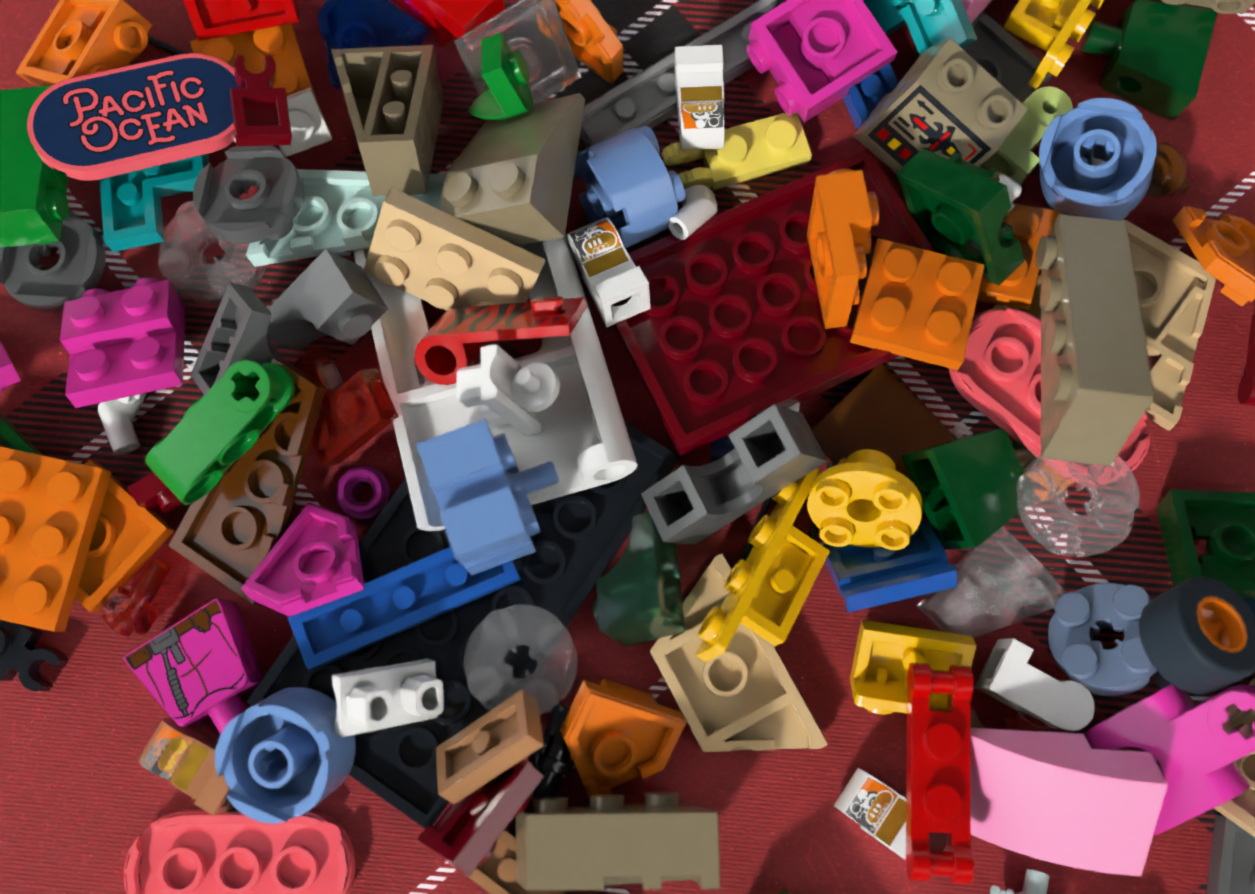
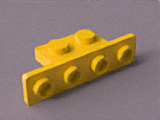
M1019 0L1003 28L1047 52L1029 81V86L1037 89L1047 72L1056 77L1058 76L1075 49L1067 44L1066 41L1070 38L1079 42L1096 14L1087 9L1089 4L1099 9L1104 0Z
M819 467L772 496V499L777 504L771 515L763 516L751 532L748 543L753 545L749 556L746 561L741 559L733 567L725 580L723 588L728 590L729 593L722 606H715L699 628L698 636L703 638V641L695 656L704 662L726 651L740 623L773 646L785 642L830 553V550L792 525L809 494L811 484L821 471Z

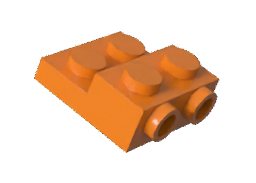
M60 0L15 73L34 86H48L66 79L128 66L147 46V34L152 24L123 0Z
M839 169L827 175L816 176L807 238L825 329L846 327L852 305L859 304L858 280L865 278L867 273L865 254H870L871 252L870 229L871 226H877L879 222L877 196L874 191L867 192L862 170Z

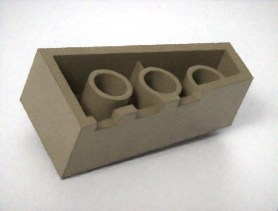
M1059 214L1050 235L1041 237L1036 252V267L1041 269V458L1111 466L1155 397L1126 221Z

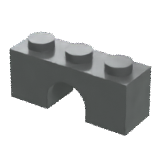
M774 404L729 434L735 448L727 455L702 466L683 465L642 492L641 495L663 542L696 545L827 462L828 460L803 414Z

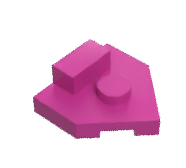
M308 502L244 583L241 590L251 600L289 617L364 590L356 527L348 517Z

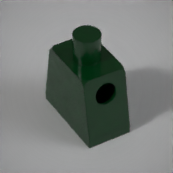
M1137 0L1131 3L1116 26L1092 20L1084 33L1080 50L1106 58L1099 82L1102 89L1161 117L1174 121L1197 96L1217 12L1209 8Z
M1002 428L960 437L901 455L911 481L921 494L923 508L932 529L945 550L976 548L1032 501L1033 491L1024 472L1034 468L1038 464L1039 459L1016 440L1011 442L1007 432Z

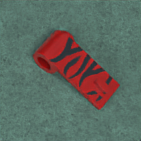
M563 297L537 298L530 302L461 307L448 310L417 344L414 352L415 363L420 373L428 380L439 385L457 383V370L472 366L481 354V347H485L489 341L570 335L587 308L585 297L563 299Z

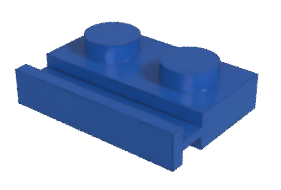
M927 520L920 522L917 530L910 536L909 544L900 550H888L883 547L866 548L853 545L844 547L823 545L830 550L825 564L840 596H843L845 600V608L848 613L957 587V570L954 565H950L947 561V553Z

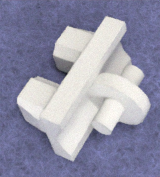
M497 344L481 347V364L457 370L458 401L466 407L481 405L483 418L491 426L511 424L525 436L541 434V424L535 418L534 412L547 409L556 400L560 389L558 375L551 367L542 362H531L522 367Z
M430 659L332 675L337 703L334 730L335 734L341 737L438 718V715L442 714L444 710L443 683L440 679L436 678V661Z

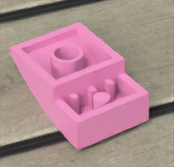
M971 728L972 835L1017 853L1073 868L1111 874L1142 875L1168 786L1151 752L1091 749L1085 735L1078 733Z

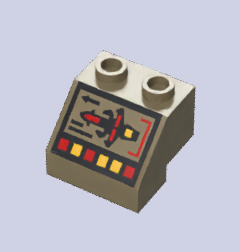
M948 38L922 52L895 89L883 96L853 137L869 149L895 174L922 148L946 159H949L957 152L961 154L963 160L980 166L998 150L1028 109L954 40Z

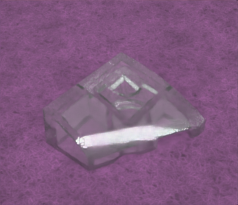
M1002 526L981 545L972 548L959 564L955 566L957 570V587L929 593L916 607L944 632L970 635L974 639L1055 608L1057 600L1066 594V591L1047 569Z

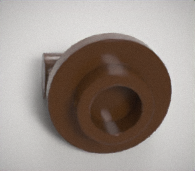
M1169 142L1157 144L1151 183L1146 193L1148 196L1160 197L1170 195L1174 197L1191 188L1186 177L1187 166L1185 158L1181 151L1170 145Z

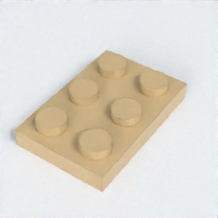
M391 187L382 204L363 272L379 279L386 285L394 286L429 302L434 307L448 311L461 307L526 302L546 259Z

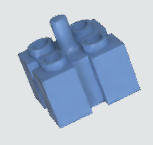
M486 419L416 444L431 489L434 491L440 508L439 512L454 556L461 565L465 566V569L471 575L536 552L531 536L541 533L527 494L559 482L552 461L519 472L505 434L502 433L493 437Z

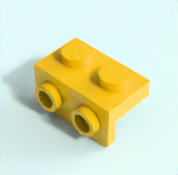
M861 620L849 678L854 703L876 714L907 713V673L909 664L928 663L931 670H949L951 665L972 667L976 651V643L973 637L970 635ZM931 693L929 711L947 712V694Z

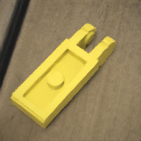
M797 112L791 116L782 113L724 129L723 149L681 150L680 142H676L666 146L663 152H661L665 165L668 164V166L688 163L703 158L705 167L694 168L690 171L679 173L678 176L683 183L684 189L693 185H704L708 188L712 187L713 190L807 165L812 157Z

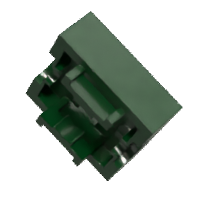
M922 148L896 173L908 210L936 253L984 264L982 277L998 286L1025 261L1020 241L1013 238L1012 226L1003 222L1011 208V202L1007 186L999 182L998 170L992 168L988 171L963 160L961 154L957 152L949 159H946Z
M1170 489L1157 506L1156 511L1173 587L1186 579L1206 577L1224 583L1243 597L1244 601H1255V493ZM1193 539L1207 540L1206 550L1209 555H1201L1198 558Z

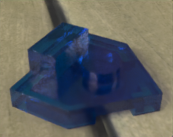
M327 0L317 15L320 33L324 37L328 57V65L326 66L329 83L336 90L342 89L331 49L418 46L423 44L430 33V30L424 24L387 0Z

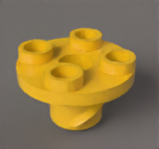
M872 449L853 452L847 458L840 459L836 466L820 473L811 484L807 501L808 513L814 524L820 529V538L826 544L834 547L853 545L866 548L883 547L888 550L903 549L909 544L910 536L917 530L922 517L923 503L917 487L910 479L896 471V466L888 455Z

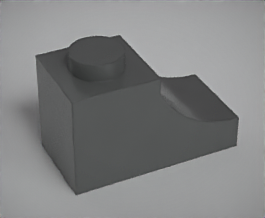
M325 248L268 308L272 316L269 321L267 339L299 352L310 343L325 336H331L353 345L371 329L372 325L388 310V307L360 265Z
M229 282L190 376L204 395L235 362L250 360L263 364L270 363L273 358L283 359L267 339L272 313L249 286Z

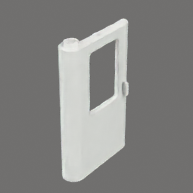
M566 232L564 238L517 245L546 259L529 295L530 301L548 297H563V299L585 297ZM370 247L353 250L355 262L363 270ZM366 274L388 307V310L372 325L371 331L417 528L424 531L444 530L445 527L439 512L440 508L434 491L431 489L416 444L483 420L481 405L466 407L457 399V383L439 385L428 380L420 373L415 363L414 352L417 344L429 331L422 299L394 286L386 285L379 279ZM586 297L587 308L570 335L541 337L542 347L538 352L514 359L522 367L531 362H542L551 367L559 377L560 389L554 403L545 410L534 412L535 418L541 424V434L525 436L511 424L491 426L488 423L493 437L502 433L505 434L519 472L549 461L553 462L559 482L527 494L531 505L614 482L628 476L637 468V461Z

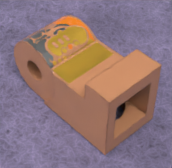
M163 718L140 754L138 762L153 774L172 782V786L195 799L194 804L213 816L234 809V806L226 796L231 791L225 782L223 774L219 777L217 776L215 767L217 741L190 726L181 727L173 719Z

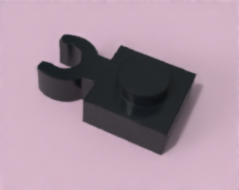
M0 620V681H12L18 672L19 680L25 688L32 691H50L53 685L40 677L39 668L41 664L47 661L54 666H66L69 660L58 650L35 648L34 646L43 634L36 628Z

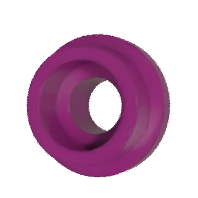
M358 466L352 468L338 482L336 488L338 505L344 513L358 520L375 518L379 516L391 499L390 483L383 473L373 467ZM363 485H371L374 491L372 498L368 502L359 503L356 498L358 489Z

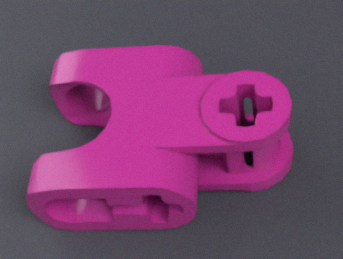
M1170 684L1087 730L1085 737L1093 749L1116 750L1124 747H1138L1151 752L1153 757L1160 763L1168 786L1153 835H1158L1213 809L1251 787L1234 761L1255 751V722L1252 724L1254 731H1251L1246 724L1235 726L1229 717L1236 711L1233 704H1236L1242 711H1247L1251 708L1255 711V686L1240 684L1229 687L1195 705L1186 691Z

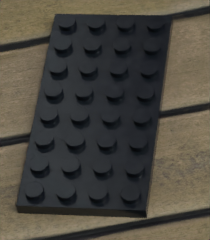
M504 341L499 345L513 359L525 356ZM624 420L637 461L636 470L614 482L531 505L541 533L531 536L536 552L513 560L521 580L315 670H307L293 635L251 694L247 703L253 706L282 689L296 687L319 691L336 702L332 675L423 659L436 661V678L440 679L443 683L444 710L442 714L438 715V718L356 734L355 759L349 773L351 777L423 828L427 825L433 827L450 804V801L438 795L436 747L523 689L525 691L647 510L641 493L671 474L678 464L680 456ZM406 478L359 542L364 584L451 547L445 529L424 531L417 528Z

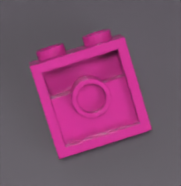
M786 0L751 23L749 34L751 44L746 47L754 67L761 74L769 70L779 84L774 89V92L785 113L791 116L797 112L804 123L847 96L851 87L892 62L898 53L863 0Z
M149 277L141 278L134 283L133 287L114 292H108L103 289H90L85 291L81 298L64 302L60 341L70 354L65 395L75 408L183 385L186 309L170 280L160 281Z

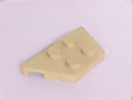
M723 553L717 555L649 651L686 718L703 752L799 748L821 749L828 745L772 644L740 623L723 654L706 662L695 656L703 641V638L698 636L702 622L715 606H722L729 593L723 586L731 572V568Z

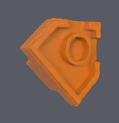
M533 0L537 29L608 83L611 82L613 84L624 71L623 45L617 38V30L603 19L600 11L591 0Z
M1184 206L1172 221L1203 269L1224 283L1220 292L1242 307L1248 301L1252 302L1255 299V225L1242 217L1228 214L1224 215L1220 220L1205 218L1207 214L1204 209Z
M603 678L600 685L583 680L560 731L589 797L591 795L612 794L611 789L640 775L642 779H645L664 770L687 720L682 712L657 704L652 694Z

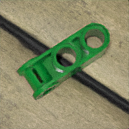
M250 360L235 362L204 396L189 407L178 425L150 450L145 458L146 465L182 504L188 505L201 499L219 483L228 468L253 447L261 433L290 404L295 391L292 375L279 364H261Z

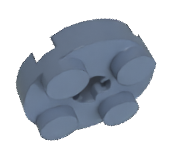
M1099 583L1083 587L1076 592L1066 593L1057 600L1055 613L1049 623L1048 642L1058 668L1066 677L1068 675L1071 680L1081 683L1091 693L1104 696L1130 694L1142 689L1151 682L1149 677L1155 674L1157 670L1146 655L1141 644L1139 621L1143 608L1151 602L1148 593L1136 585L1125 586L1116 583ZM1104 628H1113L1114 631L1125 634L1124 640L1116 639L1117 647L1110 650L1104 649L1100 641H1093V637Z

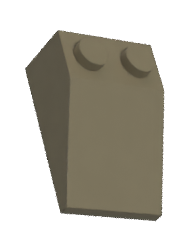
M580 93L535 103L530 112L510 119L486 120L445 173L439 210L516 246L564 238L585 98Z

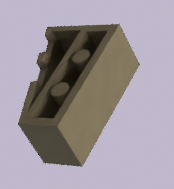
M434 45L331 49L372 195L387 196L391 187L408 195L426 194L444 103V93Z
M678 792L645 793V803L624 804V795L620 794L589 796L590 806L569 807L567 797L533 798V808H526L516 815V882L527 891L604 890L605 885L643 883V890L662 889L663 881L693 880L701 884V889H720L718 812L679 801Z

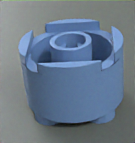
M1093 98L1078 103L1077 108L1068 111L1062 116L1060 114L1051 121L1041 139L1039 164L1041 189L1046 204L1052 210H1057L1064 215L1121 221L1141 202L1151 183L1157 150L1153 130L1151 131L1149 125L1142 118V113L1133 105L1121 100ZM1094 159L1104 161L1099 166H1092Z
M646 125L638 129L630 128L577 152L573 180L579 177L583 178L586 192L579 194L578 197L589 222L593 223L608 217L615 226L625 249L668 229L670 217L678 213L677 203L685 200V189L680 177L673 170L667 171L659 155L660 149L657 138L652 129Z
M285 688L244 710L225 726L216 746L215 767L217 776L219 777L223 774L225 782L231 791L226 794L227 798L239 812L263 823L277 824L287 822L289 819L301 816L313 809L345 781L355 759V735L341 737L335 734L334 722L337 714V703L333 699L309 688Z

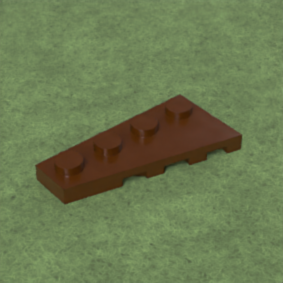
M273 358L270 363L283 366L294 379L295 391L292 401L261 433L253 447L228 468L219 483L208 494L190 505L168 545L253 605L259 603L251 600L241 590V587L285 533L327 387L290 363Z

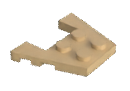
M1123 219L1121 221H1126L1147 353L1150 358L1156 361V364L1150 371L1155 397L1147 408L1146 414L1148 419L1170 431L1180 420L1183 407L1181 405L1186 386L1191 379L1194 367L1192 362L1198 339L1203 333L1216 278L1207 273L1197 260ZM1041 274L1038 275L1030 310L996 304L992 308L993 311H1006L1007 308L1026 311L1041 320Z

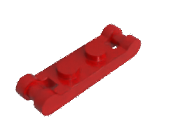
M910 663L908 667L906 871L908 879L912 881H929L931 875L949 876L951 883L971 884L973 881L970 700L973 694V673L970 666L951 665L949 670H931L928 663ZM931 693L947 694V712L929 711ZM929 832L947 833V851L930 850Z

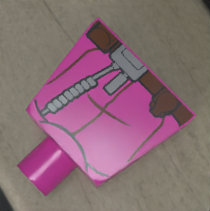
M219 598L212 600L123 657L128 667L181 727L195 726L211 718L220 735L232 719L247 709L241 698L255 690L264 678L235 601Z

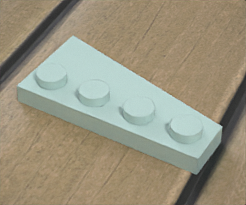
M296 169L304 184V199L299 212L292 219V230L281 239L271 240L266 238L258 242L249 243L246 257L254 267L316 257L325 248L334 253L369 248L386 196L372 195L366 171ZM430 174L427 193L410 196L439 209L445 174Z

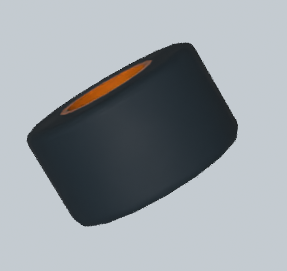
M1206 577L1186 579L1154 598L1143 608L1139 621L1141 644L1149 661L1161 676L1180 690L1198 695L1215 692L1251 675L1255 671V614L1241 596L1224 583Z

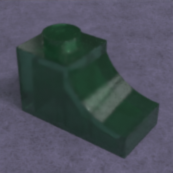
M650 512L632 516L631 534L626 550L617 565L607 575L596 578L597 599L593 605L594 617L599 630L625 647L685 632L677 543L663 542Z

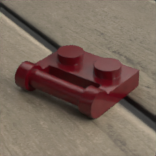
M525 760L519 761L456 804L451 803L433 827L427 825L417 840L441 860H445L469 877L477 866L484 863L492 855L497 845L498 837L512 818L520 814L529 805L534 789L544 776Z

